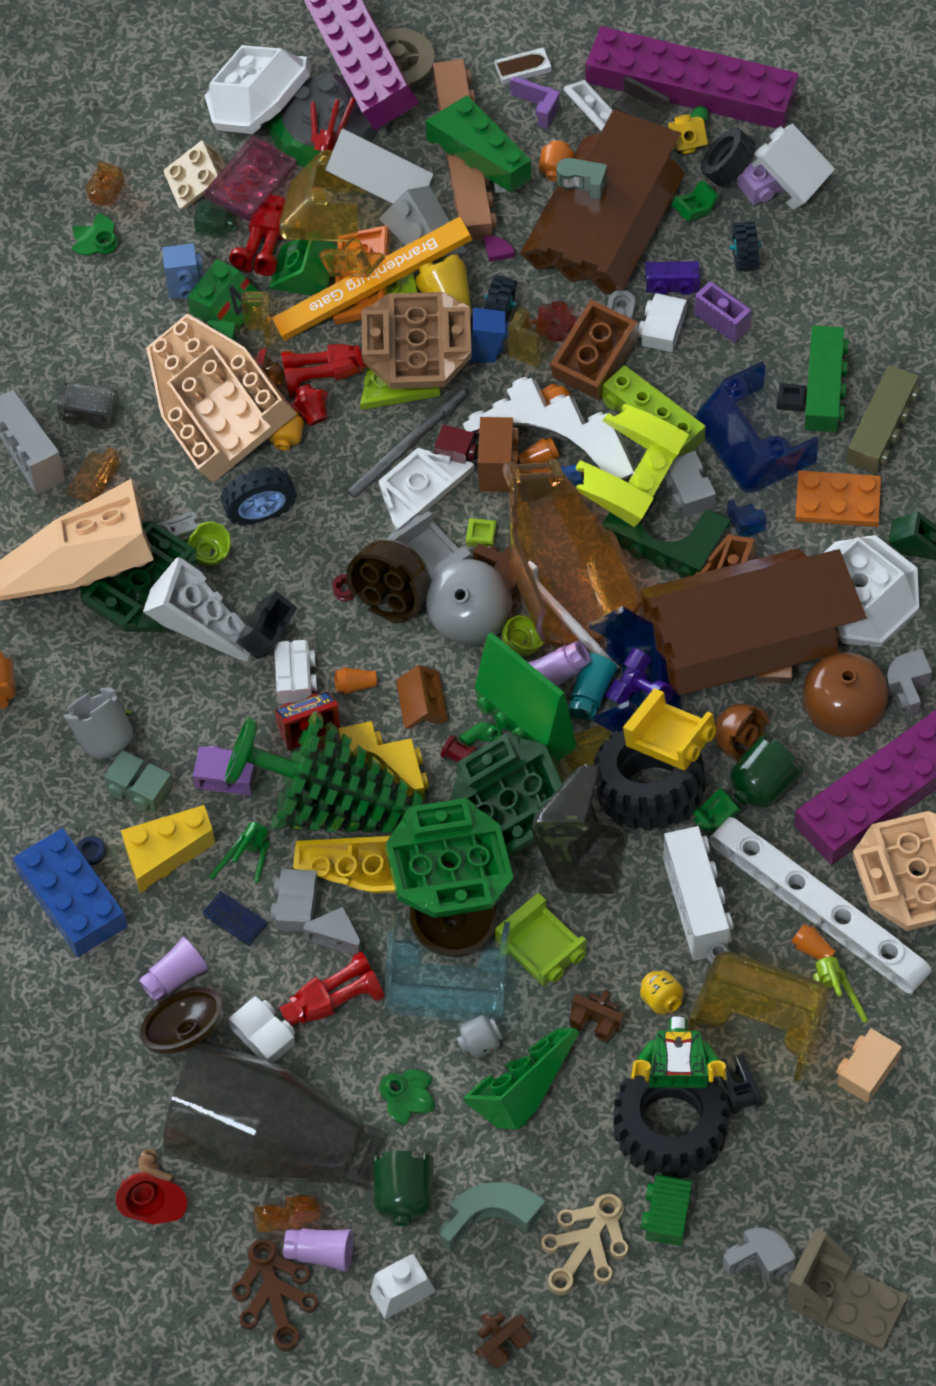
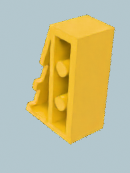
M204 805L121 830L124 846L140 894L147 890V887L159 879L165 878L171 871L183 863L186 864L215 844L213 829Z

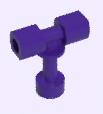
M633 647L623 663L627 666L626 671L620 681L614 679L605 697L624 707L632 692L643 690L650 694L655 688L664 692L667 704L673 696V688L661 680L654 683L646 680L644 671L652 657Z

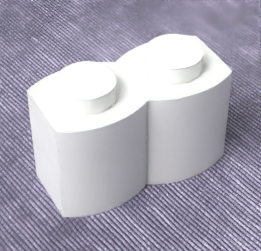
M655 293L653 300H648L646 305V321H641L639 325V337H642L641 346L673 353L687 312V300Z
M254 997L228 1018L229 1027L269 1067L295 1046L293 1036L295 1031L287 1021L283 1020L281 1022L274 1016L276 1012L266 1000L261 1002L257 997Z

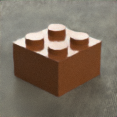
M480 417L478 451L479 492H512V483H518L519 429L513 428V417Z

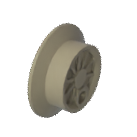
M394 28L382 31L381 33L410 87L416 85L430 72L434 63V49L430 41L419 32L411 29Z

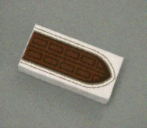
M544 48L495 60V67L502 84L510 83L512 77L526 79L552 72V67Z

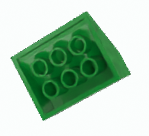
M492 632L489 633L486 637L475 683V692L478 699L476 704L482 713L490 714L501 729H507L514 736L550 748L557 763L577 748L565 693Z

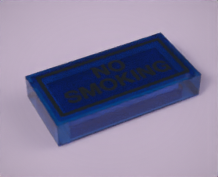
M222 891L215 896L202 912L205 918L247 946H250L267 926V922Z

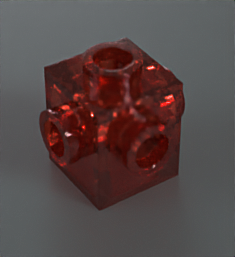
M552 301V304L542 303L538 311L536 334L548 335L547 339L563 341L577 322L578 316L573 315L574 307H568V303L562 301Z

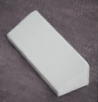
M585 80L564 87V91L602 130L612 109Z

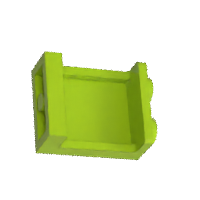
M539 893L534 895L495 928L496 941L543 987L550 981L552 983L557 982L564 975L566 967L571 963L574 965L578 964L586 955L587 939L583 936L577 938L546 908V899Z

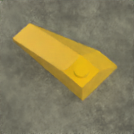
M390 836L296 841L293 869L317 871V877L372 894L396 893L385 851V845Z

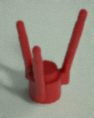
M354 97L350 99L337 132L333 131L340 100H335L328 130L320 129V134H318L316 104L311 102L312 135L310 142L315 143L314 150L328 153L333 152L340 132L345 128L356 101Z

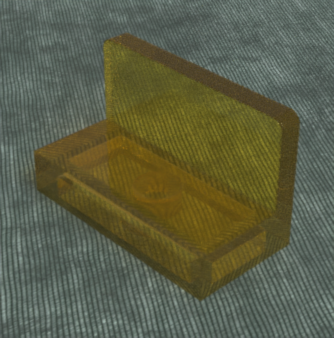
M242 292L241 301L245 330H264L266 348H271L272 314L269 292Z
M519 307L508 326L509 357L538 368L540 365V335L530 331V311Z
M602 724L574 734L577 748L558 761L565 780L593 771L595 754L599 751V747L605 740L609 741L610 736L609 730Z

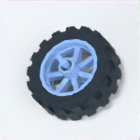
M263 467L258 471L256 469L250 470L246 475L241 474L236 477L235 481L231 480L227 484L228 487L222 490L220 497L230 522L233 524L238 523L239 526H245L246 524L253 525L271 518L280 517L281 513H286L290 510V506L295 504L297 493L291 476L286 470L280 471L278 467H273L272 469Z

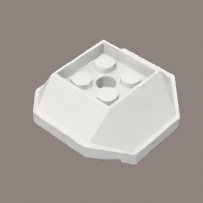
M242 45L210 82L209 91L205 95L211 120L215 128L219 131L254 134L261 128L262 123L272 119L284 108L308 79L311 64L307 57L296 56L278 48Z
M876 535L834 542L825 552L840 549L867 617L864 620L837 626L840 633V642L851 645L882 647L919 612L918 568Z

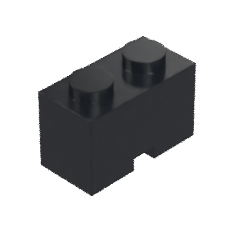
M277 591L273 592L259 602L236 643L253 657L259 659L274 649L283 633L284 627L291 620L297 607Z

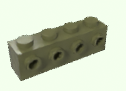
M890 365L887 366L848 447L847 464L875 474L878 473L881 465L886 466L891 454L889 448L891 444L896 445L901 433L899 427L901 423L906 424L911 412L909 406L911 402L916 403L921 391V388L917 387L919 375Z

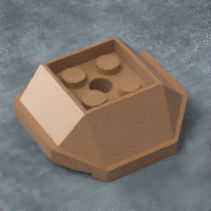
M444 292L387 294L372 306L369 305L362 310L363 362L390 389L446 387L471 359L470 306L459 303Z

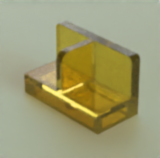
M352 238L343 249H324L319 254L329 275L338 277H369L385 259L383 253H366L358 238Z

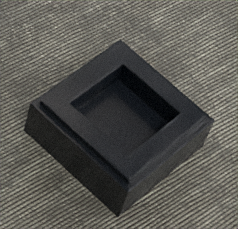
M779 383L776 409L803 412L806 385Z

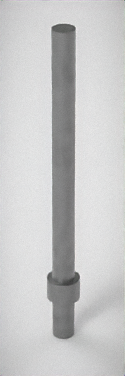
M460 387L447 400L443 399L435 406L436 410L348 489L347 493L355 499L443 417L447 418L453 413L454 407L467 396L466 391Z

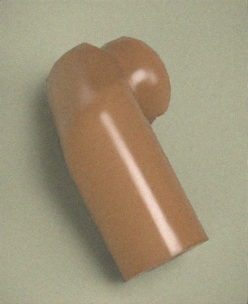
M145 1149L141 1152L138 1159L140 1172H147L156 1178L173 1182V1175L160 1171L157 1154L154 1150Z

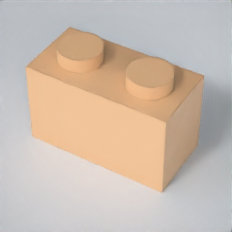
M871 1028L865 1037L860 1035L852 1048L854 1053L850 1059L844 1058L836 1071L839 1074L837 1085L869 1103L899 1060L902 1046Z

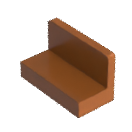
M417 665L397 679L396 683L405 728L410 729L423 720L435 724H443L448 720L439 671Z

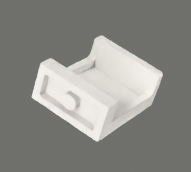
M792 123L784 129L780 126L770 135L772 141L768 145L766 143L763 144L754 153L756 159L751 165L754 168L762 165L791 196L786 204L792 209H796L812 196L835 168Z

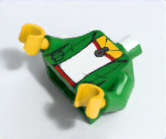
M684 1017L670 1018L669 1031H658L656 1039L648 1041L637 1057V1060L633 1062L631 1079H635L637 1075L644 1076L645 1081H649V1088H707L708 1078L709 1082H713V1077L721 1076L724 1080H727L726 1064L720 1061L710 1044L701 1039L700 1032L687 1031V1019Z

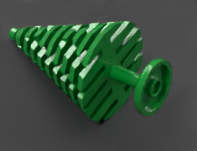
M316 710L307 721L310 723L308 730L303 729L298 740V743L301 744L300 750H294L291 759L253 746L258 723L256 719L248 716L234 745L224 777L225 783H236L246 763L284 776L283 783L286 785L284 792H279L275 804L278 810L276 814L273 813L271 830H282L287 824L285 821L287 814L291 815L294 812L293 820L289 822V831L301 830L303 828V820H307L309 817L311 821L307 827L308 831H318L320 825L323 826L327 818L326 832H336L345 819L342 817L344 811L350 808L349 817L346 816L344 832H355L360 825L361 815L364 816L365 812L367 818L365 823H363L362 832H374L377 821H380L385 811L384 822L380 832L391 833L399 817L403 818L409 807L418 806L422 803V795L414 790L408 803L405 804L406 792L409 786L402 779H399L397 787L394 788L389 798L394 773L385 768L380 782L377 781L376 784L374 780L376 775L379 774L380 761L373 756L370 757L365 765L366 771L364 776L361 775L359 777L360 768L363 769L366 750L357 745L350 755L351 748L349 747L352 739L345 733L342 734L340 743H334L333 740L338 731L337 727L331 722L324 727L326 729L324 736L318 737V730L323 727V716ZM316 750L318 751L317 754H316V757H312V756H311V757L309 758V755H310L311 751H313V752H316ZM332 756H334L332 764L327 762L326 765L325 762L327 760V757L332 758ZM344 762H350L348 770H341ZM301 792H302V795H301L300 798L296 797V800L293 799L294 796H295V793L301 794ZM317 797H319L317 804L313 803V805L311 806L310 803L312 798L317 800ZM334 802L333 810H330L328 813L326 811L328 804L333 805Z

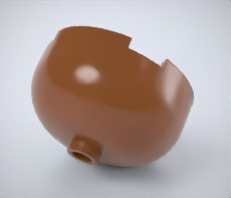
M852 652L831 654L819 660L808 672L803 686V708L808 717L820 730L839 737L859 736V734L870 730L874 726L876 727L883 719L888 704V684L881 669L867 657Z

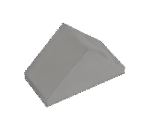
M343 907L304 924L303 934L305 941L351 955L361 951L360 939Z

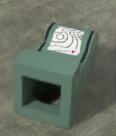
M565 158L558 162L557 183L561 188H576L589 191L590 198L601 199L607 180L606 164L574 158Z

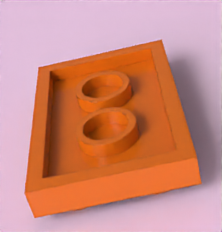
M798 471L795 521L878 527L881 476Z

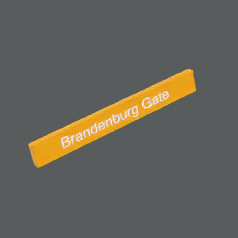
M458 217L272 317L281 337L286 341L418 270L422 265L435 261L473 239L461 217Z

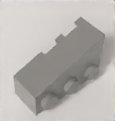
M430 186L408 189L379 218L405 246L450 222ZM462 245L431 263L435 265L443 262L446 257L454 254L461 258L467 251Z

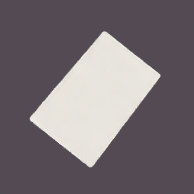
M345 129L341 130L326 167V171L393 204L408 189L429 186L433 176L431 172Z

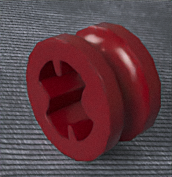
M346 574L337 576L332 583L334 597L340 601L352 600L355 596L352 595L349 586L347 592L341 591L342 584H348Z

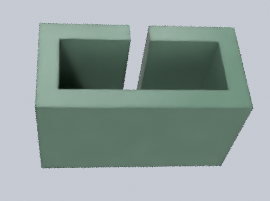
M121 750L104 775L107 791L117 799L124 797L131 800L132 804L142 811L149 809L156 813L173 787L171 773L150 763L142 770L144 760Z

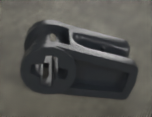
M744 1054L735 1057L736 1074H738L741 1083L734 1081L732 1070H730L727 1061L724 1059L720 1060L726 1064L727 1080H724L721 1076L720 1078L727 1094L726 1099L731 1113L737 1114L740 1109L750 1106L755 1108L761 1107V1094L756 1081L752 1077Z

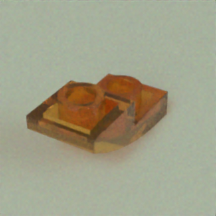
M307 1195L286 1197L284 1207L268 1204L264 1207L254 1206L253 1220L257 1232L288 1230L303 1226L320 1218V1210L316 1198H311Z

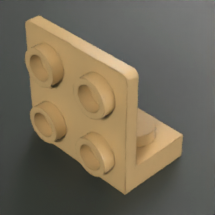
M203 140L164 169V174L180 209L187 208L212 188L216 191H222L224 188L235 186L220 151Z

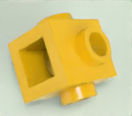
M687 114L674 117L675 121L668 123L670 129L681 132L673 149L680 151L681 154L692 153L696 151V147L708 145L703 118L698 116L690 118V115Z

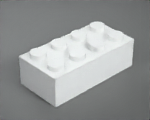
M699 826L665 833L663 861L693 961L707 958V951L714 944H723L728 948V943H732L730 930H733L730 913H724L722 904H725L722 887H717L715 883L717 878L715 863L708 860L707 853H710L708 839L706 836H701Z

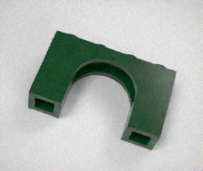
M656 491L645 515L635 527L609 512L601 525V539L608 546L623 548L634 558H645L653 562L657 568L661 570L669 569L676 572L680 578L693 576L697 572L700 573L706 566L708 558L724 538L730 534L731 520L706 509L693 531L687 537L674 542L656 540L648 535L642 526L644 519L656 501Z

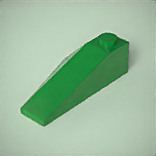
M556 1028L528 1048L530 1056L510 1060L505 1064L508 1069L507 1072L495 1080L493 1076L489 1075L479 1082L463 1097L464 1102L499 1129L518 1130L524 1127L528 1122L527 1119L538 1109L579 1034L576 1028Z

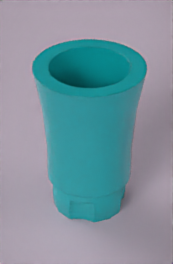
M589 653L591 663L577 674L568 709L572 716L590 721L594 719L606 690L618 670L617 665L612 660L593 653Z

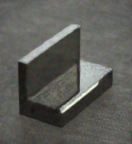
M626 76L624 78V91L612 105V110L614 109L662 126L669 117L670 98Z

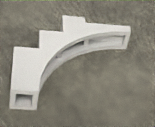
M523 377L512 383L513 387L507 389L511 400L508 401L507 398L499 400L492 405L493 409L485 413L483 410L477 411L469 415V420L463 423L466 431L473 432L476 435L479 434L480 417H513V425L540 427L568 437L584 449L601 470L624 481L630 480L636 469L620 432L602 421L608 413H596L588 418V423H585L573 397H566L565 394L551 399V404L547 405L537 381L532 378Z

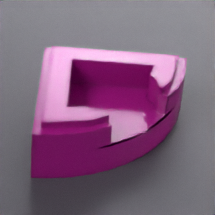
M483 236L489 262L515 257L512 246L504 239L495 236Z

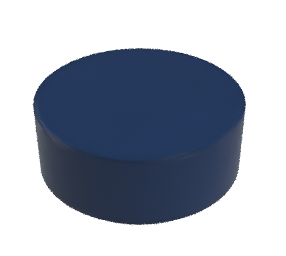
M85 837L77 845L78 850L89 865L100 863L106 855L105 845L98 837Z

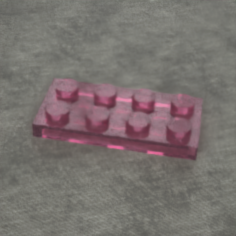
M251 136L206 188L203 197L250 222L294 169L297 160Z

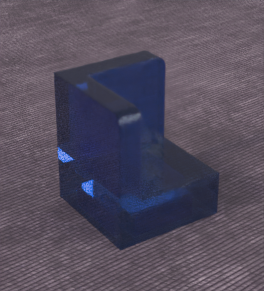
M733 499L728 501L727 515L738 536L749 537L766 530L767 517L763 509L756 510L753 504L738 508Z

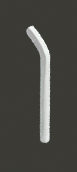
M529 561L525 565V574L534 590L591 653L604 656L613 661L590 634L543 587L538 579L537 566Z

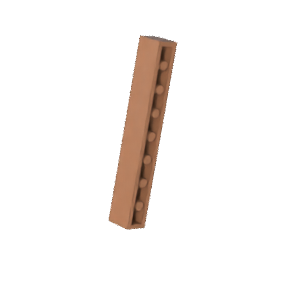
M463 59L433 63V78L439 112L466 95L475 102L474 90L468 89V85L472 84L470 69H465ZM446 153L457 218L461 217L473 240L483 239V236H492V228H497L495 212L490 213L489 207H493L491 191L486 192V187L489 186V179L484 177V173L477 168L471 169L465 165L464 160Z

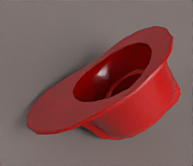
M138 1172L123 1180L116 1192L115 1198L117 1209L123 1216L154 1225L181 1219L186 1212L188 1202L185 1192L179 1185L156 1178L147 1172Z

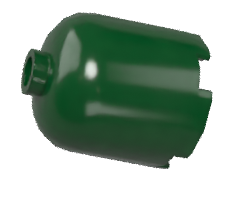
M764 734L752 744L730 772V782L735 790L733 795L745 806L750 804L758 808L769 807L803 775L802 767L796 768L792 763L795 759L794 755L777 740L774 739L771 743L766 741L767 737Z
M412 1151L382 1152V1159L378 1156L373 1157L374 1205L379 1215L392 1220L395 1226H410L411 1221L419 1220L429 1212L432 1202L434 1158L424 1153L423 1159L412 1157Z

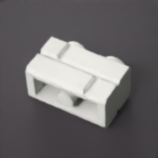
M307 640L277 642L274 649L278 704L305 700L312 695L313 691H317L316 674L311 675L310 667H316L315 650H309Z

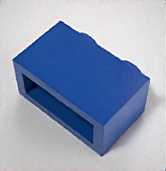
M473 308L470 316L471 359L469 361L495 363L498 354L503 353L504 339H507L509 335V323L505 322V311Z

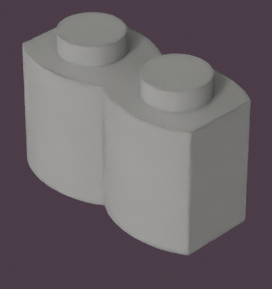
M282 869L280 877H275L274 895H278L277 903H272L271 920L276 922L277 930L303 931L304 924L313 920L318 883L317 871Z

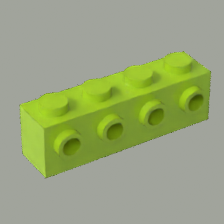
M624 365L603 384L602 399L609 409H617L621 413L623 412L621 407L628 404L665 420L688 433L689 436L677 456L692 452L705 440L706 426L627 366Z

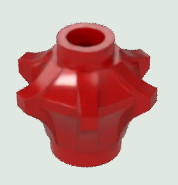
M310 384L303 385L295 390L297 395L290 406L299 413L308 426H313L328 418L326 399L329 394L327 391L311 388Z

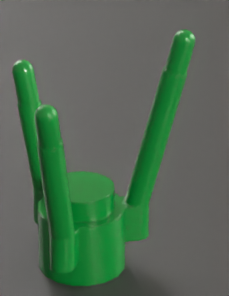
M250 822L245 831L241 832L235 844L209 875V879L213 880L231 858L232 862L236 863L245 850L253 853L260 850L254 881L258 883L261 878L266 852L270 846V842L266 840L269 835L268 829L257 822Z

